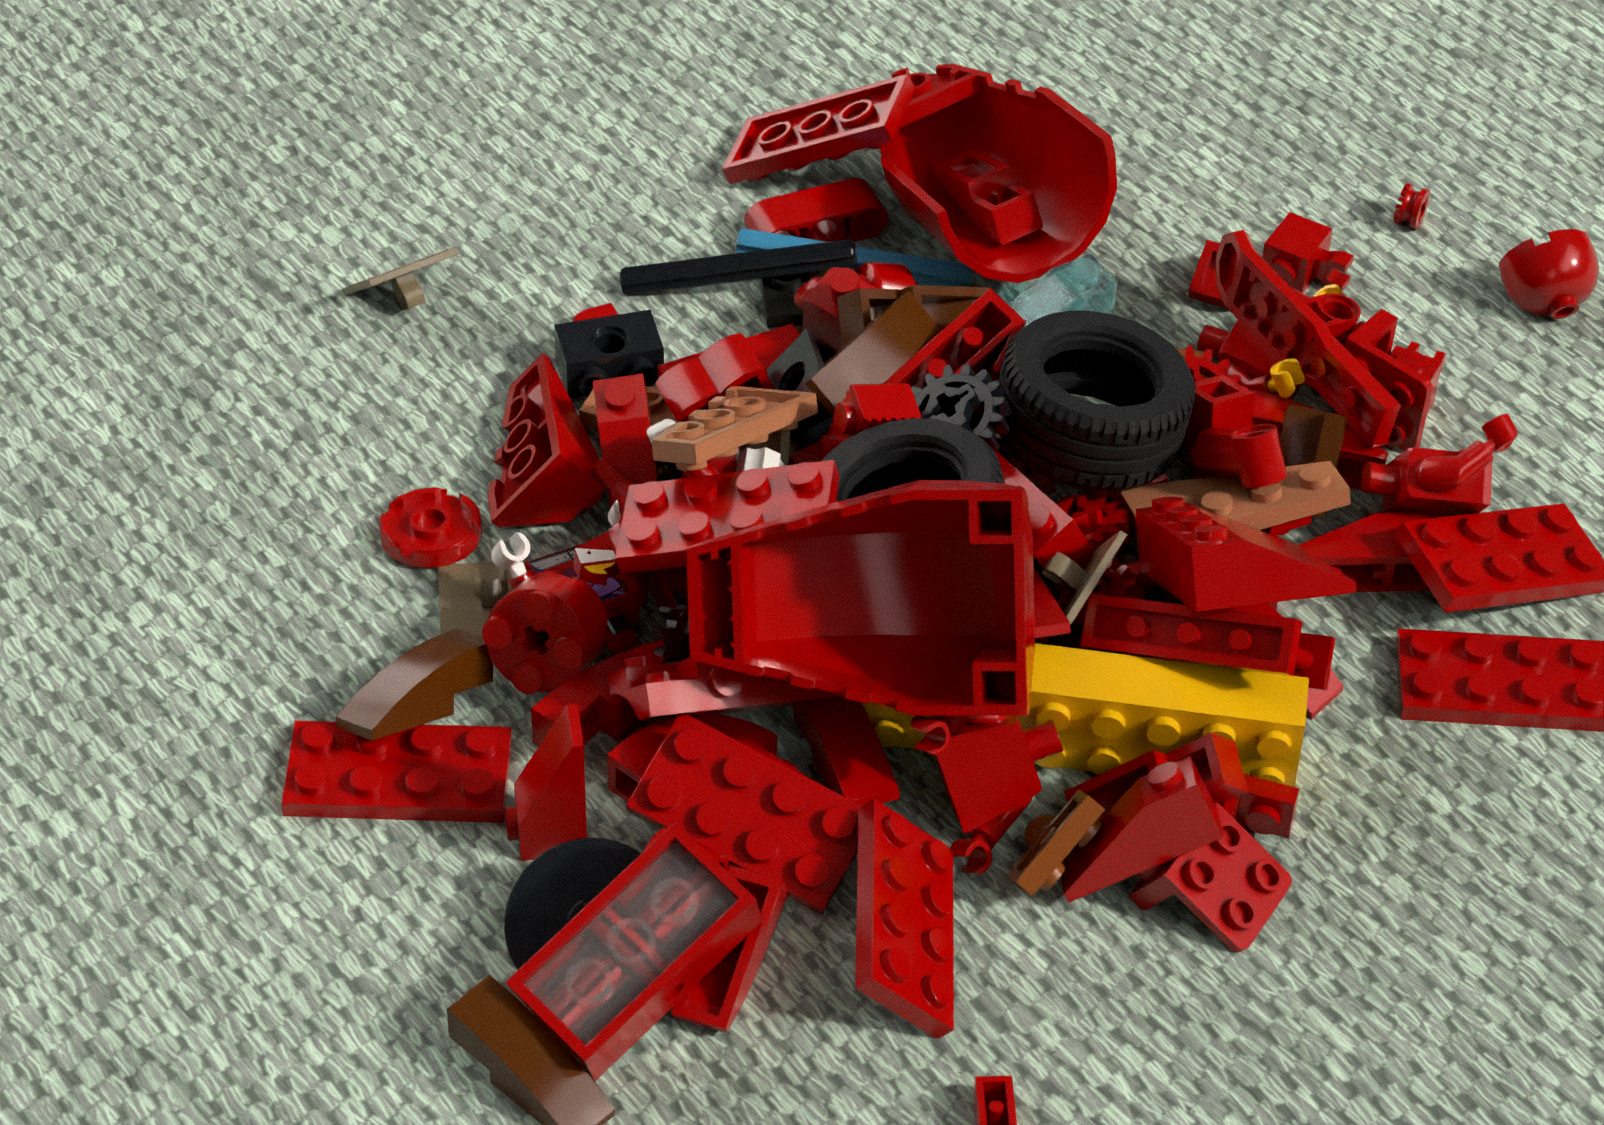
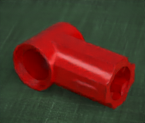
M1259 424L1239 430L1209 428L1198 433L1197 442L1191 449L1194 466L1204 469L1207 475L1240 478L1241 486L1245 488L1269 486L1281 482L1287 477L1278 429L1275 424Z

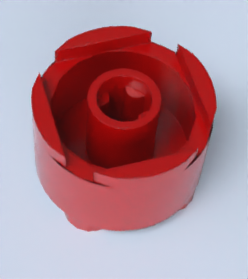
M557 571L539 572L525 579L500 599L491 610L487 622L482 628V638L495 667L507 680L513 683L518 691L524 694L553 691L567 680L585 670L601 654L605 644L603 643L605 628L608 626L607 613L599 595L584 580L575 576L569 578L555 574Z

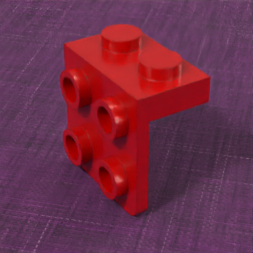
M1381 309L1366 322L1360 321L1354 326L1346 338L1345 348L1401 404L1387 444L1397 446L1404 451L1407 448H1419L1433 386L1426 376L1390 356L1398 318Z
M1216 802L1224 838L1138 873L1141 879L1128 897L1140 909L1146 911L1175 894L1231 951L1238 953L1249 948L1291 887L1292 879L1290 874Z

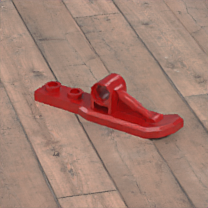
M1245 230L1222 235L1216 255V287L1224 305L1278 362L1291 358L1297 359L1305 377L1303 383L1312 386L1339 415L1348 416L1347 423L1371 448L1387 444L1401 404L1345 348L1346 338L1358 323L1361 315V308L1357 302L1345 295L1336 293L1310 298L1289 286L1256 252Z

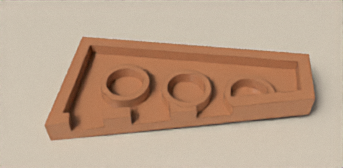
M731 386L726 390V397L716 396L708 402L709 410H695L689 414V421L677 422L651 440L653 461L673 462L676 469L684 471L705 468L708 465L707 460L735 455L738 453V447L744 444L765 442L769 439L768 434L772 432L796 429L798 421L818 413L816 393Z
M1331 461L1286 466V479L1258 488L1242 487L1240 478L1211 476L1142 485L1137 488L1119 491L1122 509L1128 510L1129 520L1136 531V509L1152 507L1151 500L1161 497H1182L1184 503L1192 504L1258 530L1351 504L1350 488Z

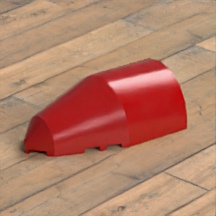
M957 64L937 65L935 68L937 73L933 74L923 72L910 74L908 68H903L891 75L894 78L908 74L915 87V91L893 141L880 148L881 164L886 180L902 209L951 254L984 278L1020 283L1052 275L1086 251L1106 224L1117 191L1116 154L1110 134L1049 88L1040 86L1034 92L1023 90L1021 81L1009 79L1004 85L993 82L991 73ZM970 149H975L1010 166L1014 183L1034 193L1044 228L1001 246L983 233L962 212L934 175L932 166Z

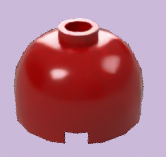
M1577 229L1548 232L1550 241L1535 246L1532 238L1508 251L1499 261L1503 286L1512 301L1524 312L1539 316L1551 315L1553 319L1566 318L1579 310L1578 305L1583 303L1594 290L1599 271L1597 254L1588 234Z

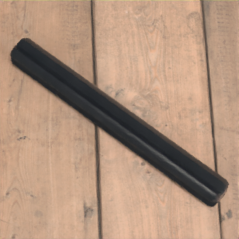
M845 239L624 267L620 272V285L623 294L631 296L829 271L832 267L854 268L857 265V249L854 240Z

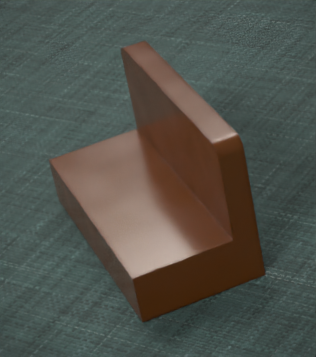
M1289 405L1286 409L1280 436L1285 467L1331 461L1337 469L1348 416ZM1327 511L1312 516L1324 518Z

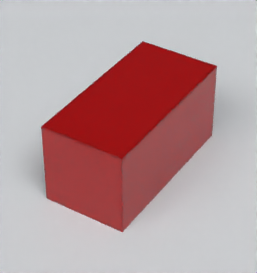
M1012 1075L975 1076L973 1101L976 1125H1017Z

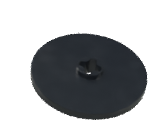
M581 838L556 845L535 858L515 882L507 901L504 916L505 940L517 970L625 870L641 852L629 845L611 839Z

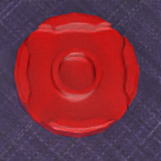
M436 487L415 489L396 497L389 503V510L385 514L382 513L379 519L382 548L392 559L413 567H443L463 560L478 547L483 535L482 520L478 506L469 497L459 493V498L447 495V489Z

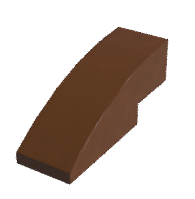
M911 285L901 290L860 288L837 297L842 346L860 333L876 316L908 290L941 328L926 343L928 344L992 287Z
M908 290L876 316L860 333L849 340L805 385L812 393H816L818 401L834 417L836 405L843 402V398H846L849 384H883L941 328Z
M456 628L433 637L405 652L378 672L353 696L336 716V727L373 741L453 715L455 693L493 682V662L483 638Z
M488 975L447 1008L449 1037L490 1070V1083L540 1124L604 1125L615 1115V1108L567 1048L522 1002L491 975Z

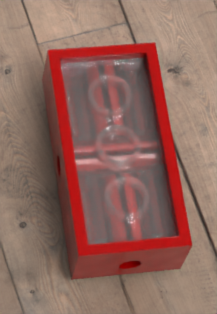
M674 822L505 983L510 993L522 1002L553 1033L595 1082L762 922L756 898Z

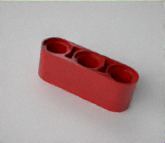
M852 178L763 199L753 204L746 212L744 218L747 229L825 242L851 239L856 242L876 237L883 232L889 220L888 213L867 180L862 178Z

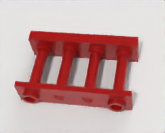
M1091 593L1088 598L1080 647L1102 652L1286 676L1309 678L1308 689L1327 691L1335 638L1332 636L1301 633L1302 621L1296 618L1223 609L1195 612L1189 606L1182 604Z

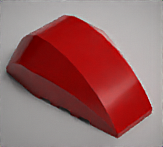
M918 480L779 518L686 548L690 660L758 677L764 675L788 681L790 685L810 690L816 688L844 695L846 699L895 708V711L914 716H1028L1035 654L1033 533L1024 487L977 481Z

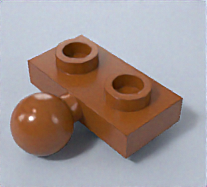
M1078 789L1057 816L1042 814L1033 818L1028 823L1024 833L1028 850L1007 876L1031 896L1039 888L1044 892L1050 889L1063 874L1066 866L1062 861L1074 846L1077 845L1079 848H1083L1097 834L1102 825L1098 818L1105 809L1089 795Z

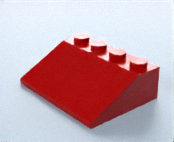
M1182 497L1156 498L1151 500L1152 507L1136 509L1140 571L1195 612L1357 592L1356 581L1296 544L1192 504L1184 503Z

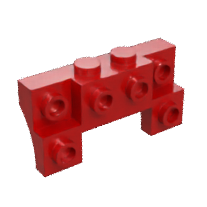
M657 655L632 657L624 660L625 668L608 674L610 695L619 694L626 698L639 720L685 713L696 717L780 708L807 700L845 698L844 695L816 688L810 690L790 685L788 681L764 675L758 677L690 660V658L677 663L658 664Z

